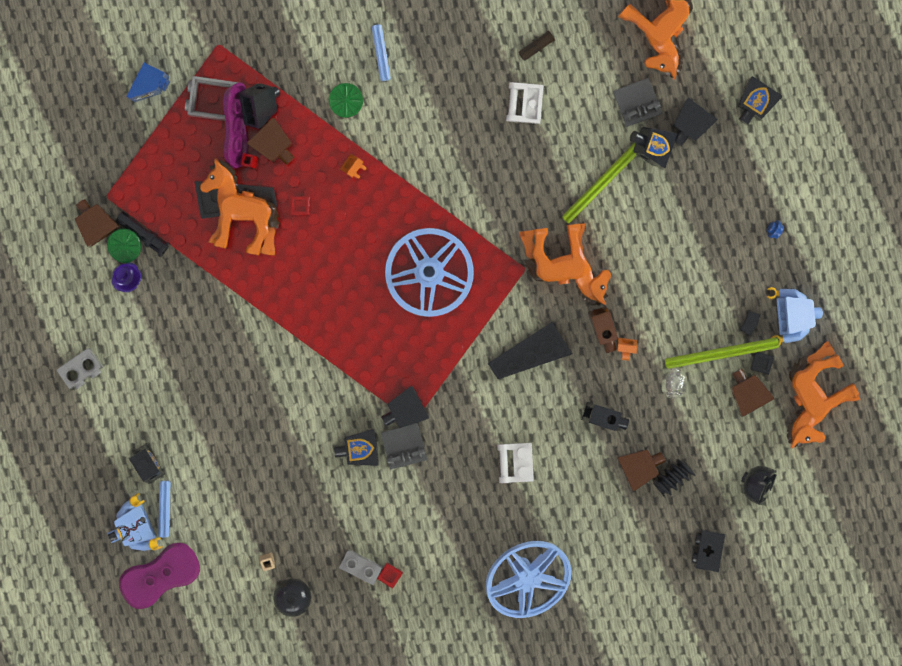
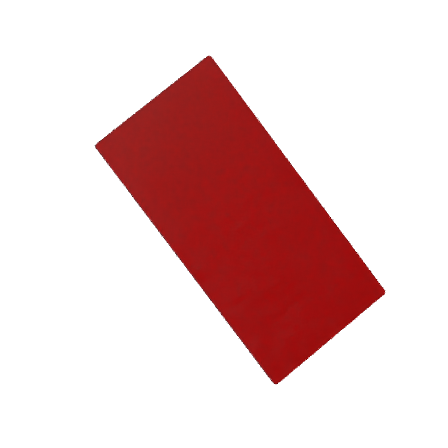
M217 45L195 74L196 77L241 82L245 85L246 89L256 84H264L277 87L280 91V96L276 98L277 112L260 129L246 125L248 142L274 118L292 142V146L288 151L295 158L288 165L280 158L273 163L248 145V154L260 158L257 170L245 166L233 168L235 176H237V184L271 186L275 189L276 209L279 214L278 221L280 222L279 228H275V255L246 253L247 245L254 240L257 233L254 220L232 219L226 248L214 246V243L209 242L211 236L217 230L220 216L201 219L194 181H204L211 172L210 166L213 165L215 158L226 162L224 158L226 121L189 116L187 114L188 111H185L186 99H190L188 85L109 191L107 199L149 230L157 233V236L169 242L172 247L386 404L413 386L425 408L523 275L525 268L222 45ZM199 84L195 111L224 115L223 99L228 88ZM350 154L362 160L363 165L366 167V170L358 169L359 179L354 176L352 178L340 170ZM290 196H310V216H291ZM425 228L440 229L458 238L471 256L474 271L472 286L464 301L452 311L433 317L416 315L401 307L392 297L385 277L386 262L394 245L405 235ZM424 234L415 237L429 258H432L450 241L443 236L435 234ZM412 239L408 240L418 260L424 259ZM406 243L400 247L393 259L391 275L416 268L417 266ZM452 243L437 260L442 263L456 244ZM458 248L443 270L467 282L468 268L466 259ZM412 273L394 278L392 283L416 279L415 274ZM446 276L443 277V282L461 289L465 288V285ZM419 282L394 286L397 294L404 302L416 309H421V284ZM437 284L431 311L449 306L458 299L462 292ZM425 287V311H428L430 287Z

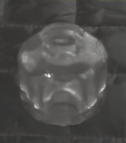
M670 369L669 372L662 376V392L667 397L680 398L681 395L686 393L687 376L681 373V370Z

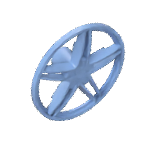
M434 228L419 229L402 237L392 248L385 268L386 283L395 301L405 310L426 317L443 315L458 307L468 295L474 275L472 259L464 244L454 235ZM424 234H435L443 236L450 241L432 258H429L415 237ZM412 239L424 259L418 260L408 240ZM406 243L417 266L416 268L391 275L393 259L400 247ZM452 243H455L456 246L442 263L437 259ZM458 248L466 259L468 268L467 282L443 270ZM412 273L415 274L416 279L392 283L394 278ZM446 276L465 285V288L461 289L443 282V277ZM419 282L421 284V309H416L404 302L397 294L394 286ZM437 284L462 292L458 299L449 306L431 311ZM425 287L431 288L428 311L424 310Z
M529 541L518 544L504 552L491 566L486 579L487 597L498 612L509 617L526 618L541 614L554 606L568 589L571 580L570 562L559 547L549 542ZM529 547L547 548L531 564L527 558H521L515 553ZM511 554L516 559L514 562L509 558ZM557 554L564 564L563 580L542 574ZM506 559L515 575L492 587L493 576L499 565ZM535 587L557 591L547 602L530 609ZM519 590V610H511L502 606L496 601L495 597ZM528 592L526 610H524L525 593Z

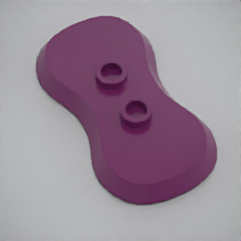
M241 82L229 87L225 91L223 99L226 120L224 158L233 168L241 167L243 153L248 154V137L239 98V92L245 90L246 87Z
M173 543L167 546L153 561L126 569L119 579L121 594L133 608H148L167 590L186 586L194 582L200 573L198 558L188 545Z

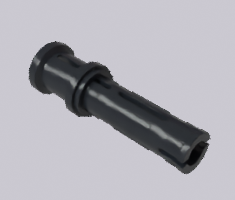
M121 212L117 217L116 222L126 229L133 231L144 242V245L157 252L159 257H162L169 248V242L165 243L157 237V233H151L125 214V212Z

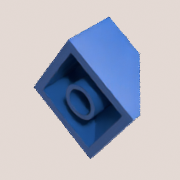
M144 62L126 97L133 102H138L159 95L162 90H167L170 84L169 76Z

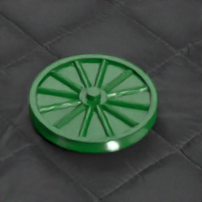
M342 83L332 89L329 95V105L336 115L343 118L353 117L363 106V96L355 85Z
M118 229L108 238L107 248L112 258L116 261L129 263L139 256L141 242L133 231Z

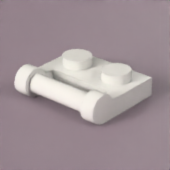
M510 82L509 112L506 115V121L540 124L544 85ZM518 90H524L522 116L516 115Z
M532 443L497 445V450L500 452L501 477H499V483L534 481ZM507 450H513L514 476L508 477Z

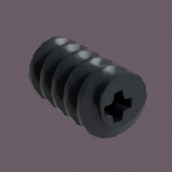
M676 459L678 466L671 463L672 471L665 468V476L659 473V481L655 478L652 479L654 486L665 499V493L670 496L672 495L671 488L676 491L678 490L677 483L681 486L684 485L683 478L690 481L688 474L696 476L685 461Z

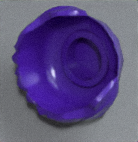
M133 263L120 264L112 272V286L121 292L133 291L141 281V272Z

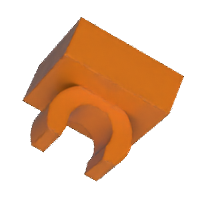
M350 154L340 170L352 178L354 176L359 179L358 169L366 170V167L363 165L362 160Z
M618 338L617 351L622 352V360L629 361L630 353L637 354V340Z

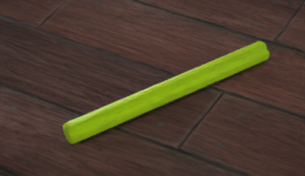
M635 143L565 212L562 218L567 223H570L636 156L633 151Z
M777 338L686 354L666 358L665 364L666 368L670 369L776 349L779 347V342Z

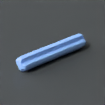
M377 24L372 26L380 80L388 81L391 77L382 25Z
M160 481L158 536L162 538L169 537L170 481Z

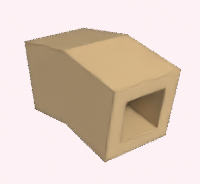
M272 552L259 556L263 572L275 568Z

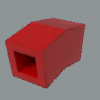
M243 153L240 165L257 170L260 158Z

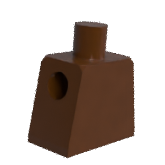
M274 118L247 143L273 163L280 158L288 165L295 158L288 151L292 146V142Z
M86 199L76 204L81 215L75 218V222L87 247L91 248L120 228L99 204L90 207Z
M604 306L589 311L588 315L598 343L604 345L606 353L617 350L614 341L618 339L609 309ZM605 330H608L607 334H602Z
M742 368L732 373L737 384L730 387L741 417L774 400L773 395L756 375L753 374L747 378Z
M648 449L617 457L632 491L637 490L659 475L656 466L666 462L662 452L651 456Z

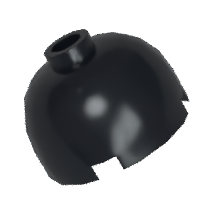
M756 466L749 473L745 472L741 480L744 483L743 491L745 496L753 503L762 505L767 499L764 498V495L767 494L769 489L771 491L777 476L775 473L777 471L766 466Z
M294 578L284 580L278 584L273 596L274 605L277 610L289 617L300 616L306 612L312 598L307 584L300 579Z

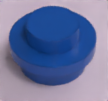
M776 220L769 224L767 227L768 237L775 239L780 237L784 230L781 221Z

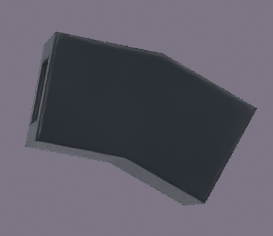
M748 311L746 319L739 329L750 336L758 325L760 314Z

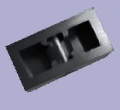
M701 529L700 533L696 534L695 544L698 545L697 552H693L692 563L695 564L694 567L696 569L719 572L725 539L724 533ZM710 545L709 547L713 551L709 552L707 556L703 549Z

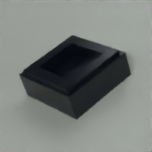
M755 352L750 370L769 375L774 356Z

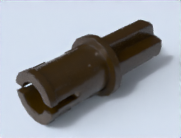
M547 31L518 52L522 60L526 61L537 52L541 53L543 48L555 41V38L550 31Z

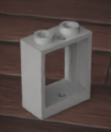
M193 76L192 81L189 80L188 82L190 99H186L185 111H188L187 114L193 117L226 121L225 115L195 111L199 84L229 88L238 82Z

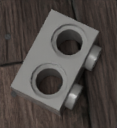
M87 348L58 368L57 372L69 389L75 387L77 390L86 384L84 380L88 377L93 379L98 376L103 365L92 349ZM88 359L94 363L91 370L85 368V361ZM72 370H75L78 374L75 381L69 378V373Z
M348 549L339 568L374 585L383 566Z

